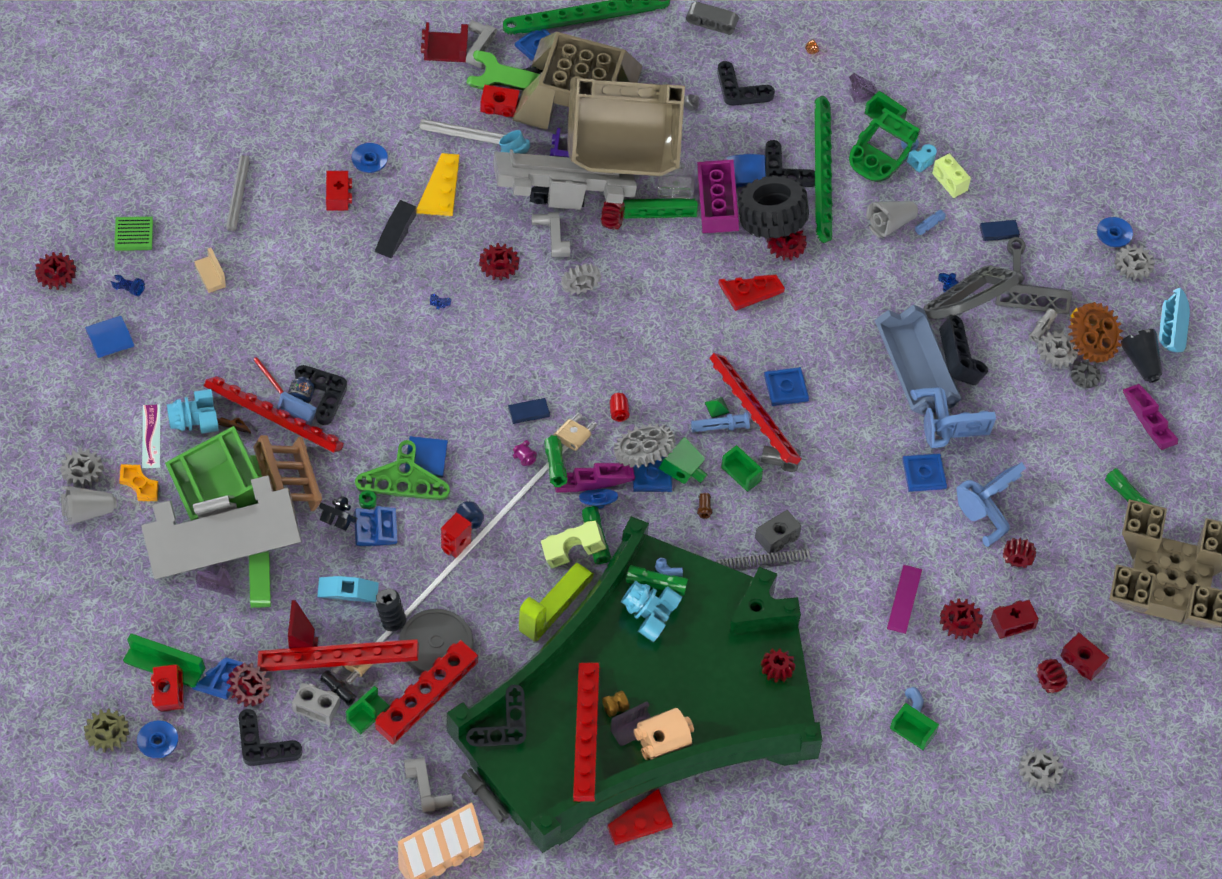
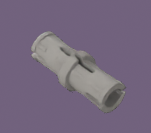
M1047 309L1044 316L1036 322V327L1029 334L1030 340L1038 343L1044 333L1049 331L1051 323L1057 317L1055 310Z

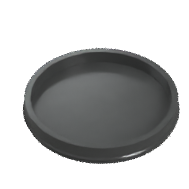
M428 609L417 613L405 623L399 637V641L418 639V661H408L406 663L421 674L426 670L429 671L433 667L435 660L443 657L453 643L457 644L462 640L468 647L473 648V635L468 624L459 615L444 609ZM452 661L449 664L451 666H457L459 663L457 661Z

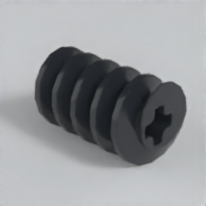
M384 589L376 595V607L385 630L397 631L406 622V615L400 595L394 589Z

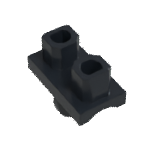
M341 496L338 500L334 499L332 504L335 505V508L320 503L318 508L323 510L320 521L331 525L335 516H338L334 526L344 531L348 529L351 522L356 524L358 518L345 512L351 509V505L348 504L346 497Z

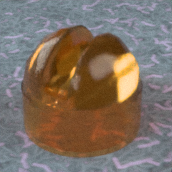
M814 39L808 41L805 45L808 54H816L820 51Z

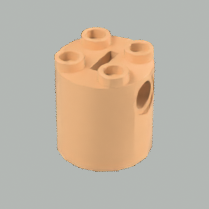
M678 708L641 721L637 724V728L634 729L636 739L640 740L643 746L641 751L645 760H652L692 745L691 733L694 732L692 721L688 716L684 717Z

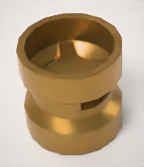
M623 691L615 693L612 697L602 698L603 707L609 717L616 715L618 711L624 712L629 710V703Z

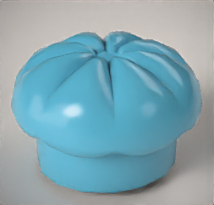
M520 130L506 134L499 141L502 149L501 152L508 153L512 149L513 153L526 154L531 145L529 139H525Z

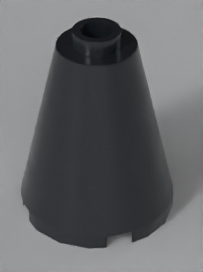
M1145 329L1138 331L1139 334L1134 337L1133 334L1128 335L1121 341V345L1144 381L1153 383L1160 380L1159 377L1162 375L1158 336L1155 329Z

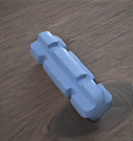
M938 210L935 214L922 221V223L916 225L915 232L918 235L924 234L925 230H930L938 224V221H943L946 214L942 210Z

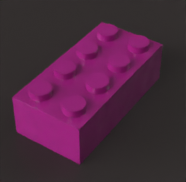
M734 160L697 162L702 233L739 231Z

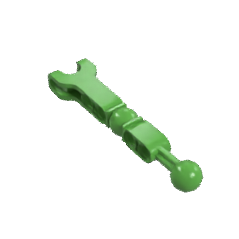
M476 50L473 53V57L476 61L485 64L486 70L481 76H469L466 84L481 90L484 89V85H502L524 91L540 74L499 64L492 53Z

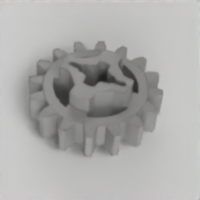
M1134 244L1131 248L1129 245H1126L1125 249L1121 247L1120 251L1116 253L1115 269L1121 270L1119 275L1125 274L1127 280L1129 277H1132L1133 281L1136 278L1142 281L1143 277L1148 278L1149 274L1153 272L1154 256L1148 255L1150 250L1144 251L1143 246L1137 248L1136 244Z
M586 263L581 267L576 265L575 269L569 268L570 271L564 272L565 276L561 277L562 287L566 293L570 292V295L575 292L579 295L581 292L587 293V290L592 291L593 287L599 286L598 282L602 281L598 267H593L592 264L586 266Z
M1054 331L1053 335L1047 332L1046 337H1041L1037 346V354H1041L1040 360L1045 359V365L1050 363L1051 368L1058 365V368L1061 369L1062 365L1067 368L1069 363H1074L1078 355V349H1073L1075 343H1070L1071 336H1064L1063 331L1061 334Z
M79 448L77 453L75 450H72L71 456L66 454V460H61L62 466L60 470L62 478L67 481L68 485L73 483L74 487H77L79 484L84 488L85 484H88L91 487L92 481L98 482V476L102 477L103 475L102 470L104 468L101 457H97V452L91 454L90 449L83 452L82 448Z
M1037 747L1034 749V752L1028 750L1026 755L1022 756L1018 766L1020 768L1019 775L1024 776L1022 782L1028 781L1029 788L1033 785L1036 786V791L1040 787L1047 791L1048 786L1053 789L1056 783L1059 784L1063 775V770H1061L1063 763H1058L1060 757H1053V751L1046 753V748L1044 747L1042 751H1039Z

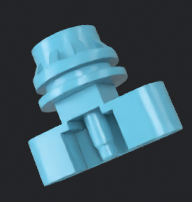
M211 389L194 391L195 401H188V397H184L185 402L177 399L172 404H167L170 429L185 431V427H189V431H191L192 426L200 425L201 434L219 431Z
M635 581L625 593L621 603L626 606L630 614L635 612L634 617L636 619L640 615L645 618L638 632L654 642L664 629L665 621L669 619L671 611L676 609L682 596L667 586L658 598L655 596L656 589L653 588L650 591L651 587L649 585L640 584Z

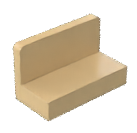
M211 247L207 248L208 257L194 261L208 293L226 287L224 272Z

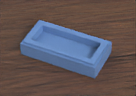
M286 392L281 393L277 405L278 410H285L290 413V416L305 420L309 426L313 422L317 409Z

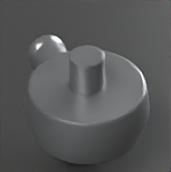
M686 95L684 97V107L689 111L696 110L699 107V96Z

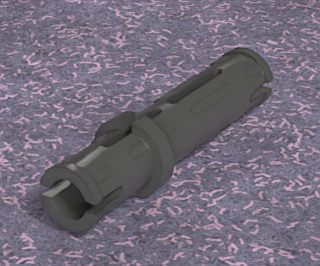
M468 769L469 776L464 772L462 778L472 788V793L478 795L498 822L502 823L504 821L503 817L507 819L510 814L488 790L487 784L478 778L473 769Z

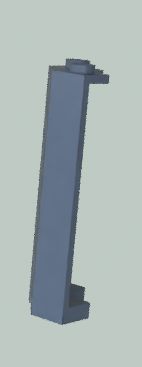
M913 304L901 314L888 310L875 319L912 411L923 415L926 413L927 408H931L932 412H936L934 396L920 397L914 400L911 396L912 389L942 388L945 391L948 409L954 407L957 402L962 400L954 379L949 374L946 360L923 308Z

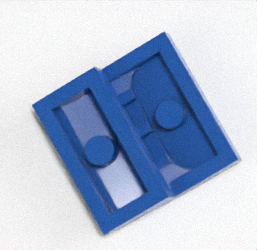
M740 154L727 156V160H734L736 188L746 186L756 179L760 180L762 177H766L765 155Z
M122 316L85 327L93 350L98 358L134 347Z
M409 436V440L416 446L415 464L435 476L443 477L448 440ZM408 445L407 454H410L413 448ZM405 463V473H407L411 467Z
M377 506L375 510L355 509L354 517L358 518L355 524V546L397 544L396 508Z

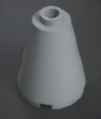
M878 201L871 203L866 212L867 220L870 219L871 223L869 228L878 238L886 237L915 219L918 214V207L912 201Z
M72 486L62 487V490H66L65 494H61L62 516H67V521H64L65 525H72L113 513V510L117 508L116 497H113L112 493Z

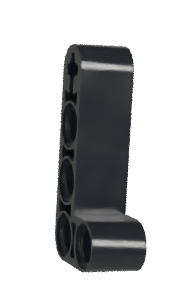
M950 315L939 328L949 374L958 381L977 385L988 373V367L983 362L971 358L963 321L957 315Z

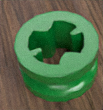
M365 490L360 493L359 505L361 508L372 509L375 507L376 495L374 492ZM367 497L371 498V501L369 500L368 503L364 501Z

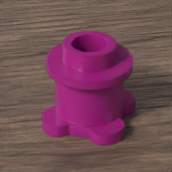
M528 440L513 448L514 454L512 456L514 459L519 458L522 466L532 465L537 457V453L528 446L530 444Z

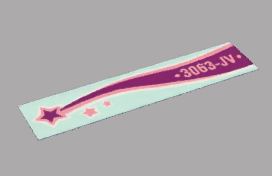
M160 404L143 405L142 468H160Z

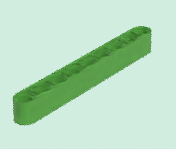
M250 455L260 477H262L256 455ZM269 551L249 556L251 608L271 607Z

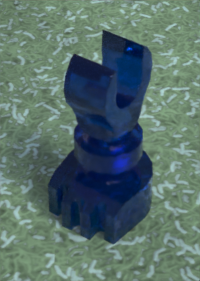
M117 274L114 276L119 282L111 281L114 289H125L130 294L138 297L145 289V283L140 278L131 281Z

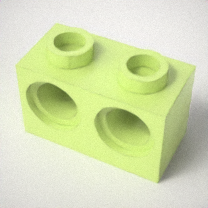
M950 153L935 161L932 174L953 198L968 191L971 177Z

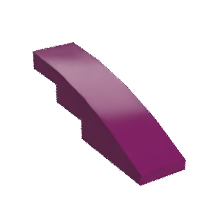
M1140 384L1123 389V394L1157 446L1164 450L1177 445L1178 438L1168 428L1169 422L1159 412V405Z
M594 463L593 468H574L573 473H567V483L561 487H555V492L596 490L635 480L633 467L630 468V465L624 466L623 463Z
M903 564L887 626L888 630L906 634L922 569Z

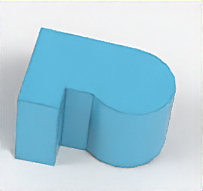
M926 144L919 152L915 149L909 152L907 162L920 173L934 163L937 150L933 145Z

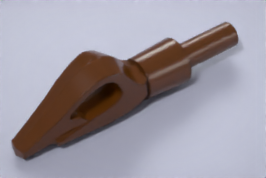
M223 417L217 418L220 426L229 428L234 426L238 431L251 434L249 428L240 418L233 420Z

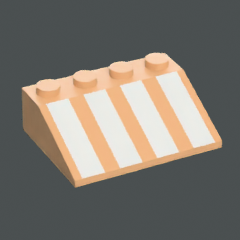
M472 802L398 841V868L405 879H428L434 875L439 876L447 868L458 866L469 856L475 857L482 852V849H484V839Z

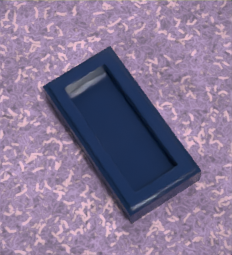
M1016 220L980 223L983 241L1011 239L1020 235Z
M545 398L508 405L512 424L550 417Z

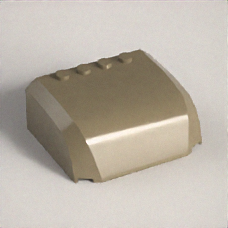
M571 78L567 140L571 161L589 172L663 176L679 169L685 86Z

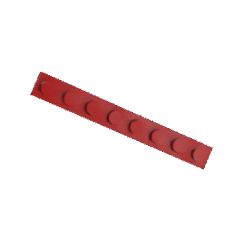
M713 353L709 358L713 363V368L721 373L723 376L722 380L730 385L732 393L741 400L743 408L750 412L751 419L759 424L761 427L760 431L770 439L772 447L779 451L780 458L786 463L798 464L802 458L727 358Z
M215 376L206 379L204 387L333 453L343 448L344 443L339 441L337 436L327 435L322 432L321 428L307 425L305 420L290 416L289 412L274 408V405L270 402L258 400L256 395L241 391L240 387L225 383L223 378Z
M418 639L261 650L258 651L257 666H261L260 672L418 661L419 642Z
M579 663L574 801H595L599 663Z

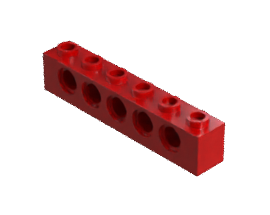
M462 640L457 644L453 643L443 657L435 660L433 667L429 671H424L414 685L411 684L406 688L405 694L400 699L396 698L386 712H381L375 720L376 730L394 745L478 664V655ZM452 661H457L459 664L457 666H451L449 663ZM437 675L445 676L442 680H437L435 677ZM424 688H428L431 690L427 694L421 692V690ZM409 702H414L417 704L415 707L412 708L406 706ZM394 716L402 717L400 721L392 720Z

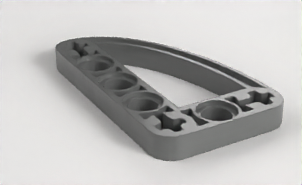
M992 265L983 266L926 304L923 309L930 319L945 318L968 311L990 301L1018 284V275L1013 270ZM984 284H994L986 290L964 299Z

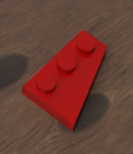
M776 274L754 276L753 279H742V277L735 278V280L726 281V279H719L718 281L719 286L735 311L782 294L785 291V287Z
M657 789L609 823L607 828L615 846L672 828L673 823L661 793Z

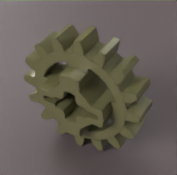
M108 708L107 712L103 713L102 709H100L99 715L92 713L93 719L86 720L87 725L84 726L85 739L88 740L89 746L94 745L96 751L102 748L103 753H105L107 748H110L113 752L114 746L121 748V741L127 742L125 735H129L128 721H125L124 715L119 716L118 710L111 713L110 708Z

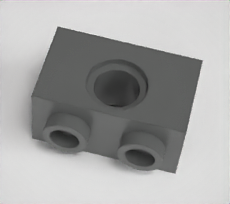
M785 510L756 528L755 539L767 553L771 554L774 551H780L788 542H795L800 537L802 526L788 510Z

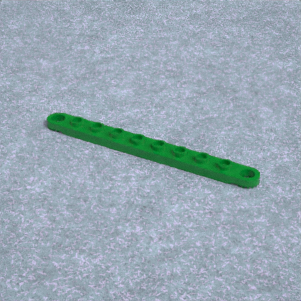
M608 0L509 17L503 21V31L508 35L523 34L536 30L540 31L541 29L546 30L655 11L656 9L668 7L670 0L664 2L658 0ZM508 24H509V25H510V24H511V25L513 24V25H515L516 27L510 28V27H508Z
M822 95L816 98L814 102L816 104L814 109L815 223L817 224V238H820L819 241L821 243H826L832 240L833 221L831 171L832 118L830 103Z

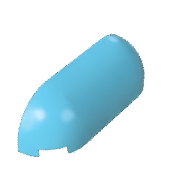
M1181 288L1173 291L1174 294L1168 300H1164L1159 332V342L1165 349L1171 352H1183L1185 350L1190 317L1187 296Z

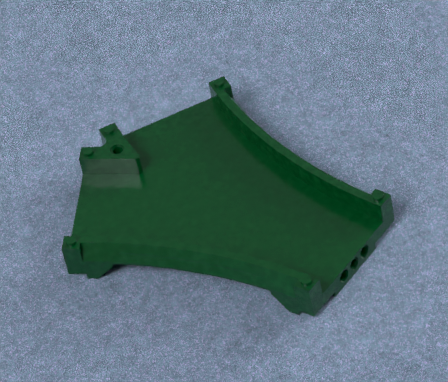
M631 516L623 530L622 542L607 565L606 570L571 617L534 656L497 688L470 707H467L462 702L448 711L446 731L469 759L471 767L482 781L487 784V787L500 804L510 814L515 823L524 829L542 853L557 844L560 846L570 840L589 821V818L655 788L703 772L767 758L768 761L783 766L798 764V761L818 759L823 739L820 722H815L799 632L801 617L798 597L784 599L772 597L775 590L777 573L759 567L755 576L752 577L648 536L649 523ZM664 558L670 568H682L683 578H687L688 583L685 595L682 596L676 609L671 611L669 619L665 621V627L658 638L652 642L638 632L645 618L640 615L636 619L634 617L635 612L630 614L626 606L621 603V600L632 585L626 582L630 565L659 573L655 568L656 560ZM656 589L655 596L659 598L663 590ZM772 648L776 652L781 648L783 653L789 651V656H794L795 670L792 677H787L785 682L779 679L775 683L774 678L768 680V674L762 673L761 661L764 654L770 653ZM579 663H599L595 801H574L573 799ZM513 684L521 686L525 697L526 738L524 742L516 745H470L467 742L466 734L471 728L507 726L506 689ZM516 688L509 692V696H513V703L509 702V707L513 705L522 706L521 701L517 703V696L521 695V692L517 691ZM623 691L629 703V710L624 712L618 711L616 715L609 717L603 707L602 698L612 697L615 693ZM644 704V706H643V713L640 714V712H641V705ZM637 707H639L638 716H636ZM514 708L511 710V719L519 720L522 713L520 709ZM674 708H678L684 717L688 716L691 719L694 732L691 733L692 745L690 747L652 760H645L641 751L643 748L641 741H638L634 735V729L637 728L639 722ZM633 709H635L634 718H632ZM630 711V718L627 721L628 712ZM626 713L625 722L623 723V717ZM619 716H621V724H620V725H618V724H619ZM615 718H617L616 727H614ZM504 729L506 735L504 742H509L508 737H514L515 741H519V737H522L523 734L518 729H515L514 733H508V729ZM483 730L484 735H478L477 731H473V735H470L469 738L473 739L474 743H478V739L484 738V743H488V730ZM493 730L490 734L491 740L493 742L500 741L502 733L499 730Z

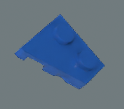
M225 657L217 666L208 670L205 673L206 676L192 689L228 700L231 694L227 690L231 687V685L227 684V681L230 679L228 675L236 666H240L243 662Z

